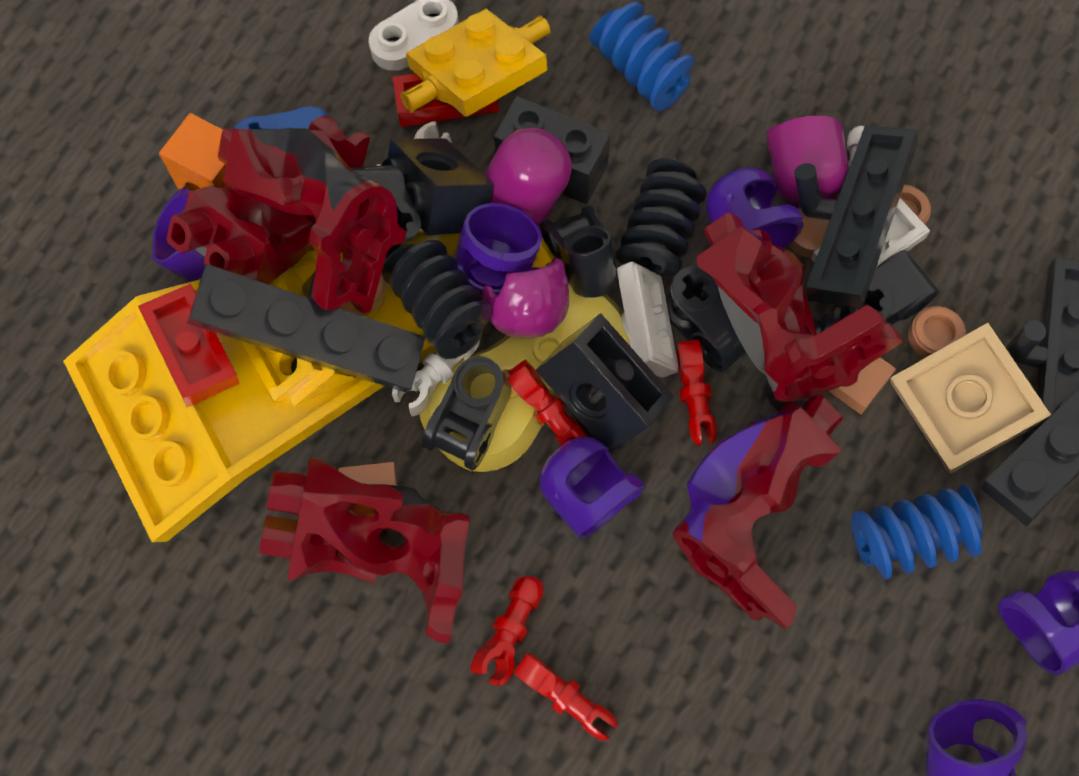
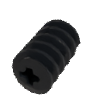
M660 158L653 160L648 165L646 178L641 183L640 195L634 202V212L628 219V229L621 238V248L616 251V259L622 265L632 261L655 274L675 275L681 270L682 261L679 257L687 253L689 246L685 239L693 236L695 226L692 222L699 219L701 212L699 204L705 201L707 195L704 186L696 180L697 175L695 171L686 163L673 158Z
M427 240L419 244L404 245L385 259L382 269L383 279L390 284L395 296L401 299L403 307L412 315L415 324L423 330L428 342L434 345L438 356L443 359H456L466 354L478 343L484 327L489 323L493 314L492 307L489 303L481 300L480 291L476 287L469 285L468 275L462 270H458L457 261L449 254L447 255L446 246L439 240Z

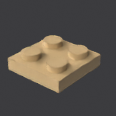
M989 323L984 324L890 378L893 388L949 474L1040 425L1051 416Z

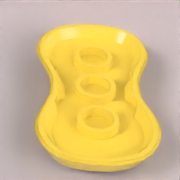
M569 284V309L564 321L553 332L534 339L515 338L505 335L494 345L474 353L470 357L482 356L490 358L499 365L508 378L510 377L508 371L524 359L536 370L562 341L600 313L629 345L630 341L622 325V314L624 311L607 294L596 298L579 296ZM462 359V360L452 369L453 374H455L456 369L459 367V365H460L463 361H465V359ZM486 373L477 376L470 387L472 398L481 399L490 395L495 388V375ZM452 378L446 384L439 382L436 385L435 391L430 396L431 400L428 406L419 414L424 429H426L433 412L440 405ZM542 379V381H543V382L545 383V385L547 386V388H548V390H549V393H550L552 396L555 395L556 393H555V392L550 388V386ZM512 387L510 399L497 423L488 451L480 465L473 471H494L514 463L529 449L544 425L539 424L532 415L535 409L528 405ZM450 432V435L458 439H461L463 441L468 440V438L460 434ZM439 449L448 459L458 466L465 468L464 460Z

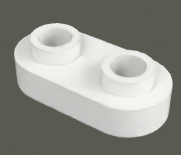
M417 0L376 25L369 36L370 51L375 63L381 68L392 71L409 67L406 52L458 24L455 5L450 0ZM431 14H439L436 17H428ZM393 37L400 38L395 42L387 41L388 39Z

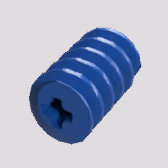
M633 1L624 7L611 10L605 14L590 32L589 41L594 47L599 48L600 53L607 60L612 61V65L619 73L625 74V79L632 86L638 87L640 95L644 99H649L651 106L656 111H662L674 104L686 91L690 83L691 75L689 73L693 69L696 60L692 54H685L678 58L683 48L679 41L667 43L670 35L665 27L654 30L657 23L655 17L652 14L643 16V5L638 1Z
M966 484L959 486L957 491L950 488L938 491L935 498L925 494L917 496L913 503L905 499L895 502L892 509L881 505L873 507L870 516L861 510L853 512L851 517L852 535L862 562L866 567L875 565L883 579L892 578L893 560H897L905 574L914 572V555L919 554L927 568H933L937 564L936 549H941L949 563L958 561V544L962 543L970 557L980 556L981 553L980 538L983 535L981 513L973 492Z

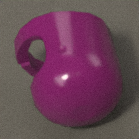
M805 116L773 126L766 132L768 150L771 155L773 179L778 185L777 192L783 199L791 204L800 205L794 171L799 165L805 163L812 164L816 168L821 198L833 199L840 194L849 170L842 122L828 116Z
M533 127L518 129L503 140L484 173L494 184L490 203H502L516 207L529 215L536 224H540L548 218L555 203L566 188L572 171V162L567 148L554 134L544 129Z

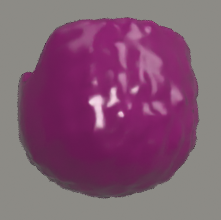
M554 257L552 264L545 267H532L531 271L506 274L500 294H495L491 286H484L483 300L490 304L493 312L489 321L490 324L500 332L515 338L534 339L553 332L564 321L569 309V282L565 274L563 261Z

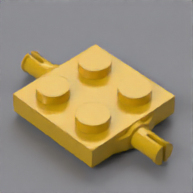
M484 9L406 52L409 69L419 76L423 82L400 94L405 108L413 113L416 109L435 99L453 105L465 117H468L546 72V54L535 47L533 43L550 35L548 22L545 18L542 19V16H538L535 20L520 28H513L489 10Z

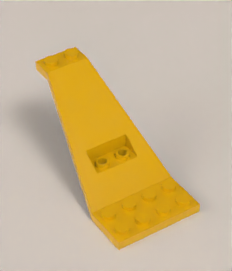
M420 228L417 236L412 241L406 242L405 245L419 244L427 240H439L446 246L447 255L449 254L454 257L461 233L426 235ZM543 238L532 267L542 268L552 264L554 255ZM315 250L308 251L295 265L269 285L304 296L302 286L316 269L317 252ZM341 253L340 262H342L343 254ZM200 280L136 296L64 360L69 374L151 542H168L245 479L384 386L296 358L297 368L292 373L291 366L295 357L216 333L238 376L240 384L190 407H186L138 306L190 283L194 291L197 292ZM386 282V295L383 304L374 312L362 316L425 336L423 330L415 324L412 315L403 307L401 299L395 296L390 284ZM426 337L419 363L429 353L434 354L436 352L434 345L429 343Z

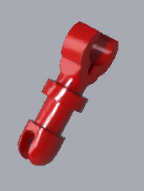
M699 340L677 342L678 349L675 350L679 366L677 373L680 381L683 383V388L679 390L681 403L687 404L690 418L687 423L691 440L695 445L701 446V428H705L708 443L712 445L717 439V426L715 416L711 415L708 399L712 397L711 385L704 383V362Z
M526 359L508 371L510 377L507 378V381L528 405L535 409L532 415L539 424L546 423L551 428L560 446L571 440V437H588L576 420L572 421L563 410L565 403L557 394L552 396L549 393L540 375Z
M522 576L516 580L508 595L511 601L504 616L498 615L492 625V628L496 631L494 637L490 638L485 646H482L476 652L472 659L471 673L481 675L487 673L489 661L492 658L495 660L496 670L493 676L489 678V683L492 685L502 686L511 677L515 664L514 646L517 641H524L528 632L524 625L531 610H537L543 597V583L537 577Z
M531 653L526 654L514 670L513 674L554 702L551 707L560 715L563 711H566L583 724L582 728L593 737L602 741L610 739L604 731L594 724V719L597 717L602 718L614 728H618L616 717L598 703L596 705L578 691L581 686L573 679L569 683L565 682L550 667Z

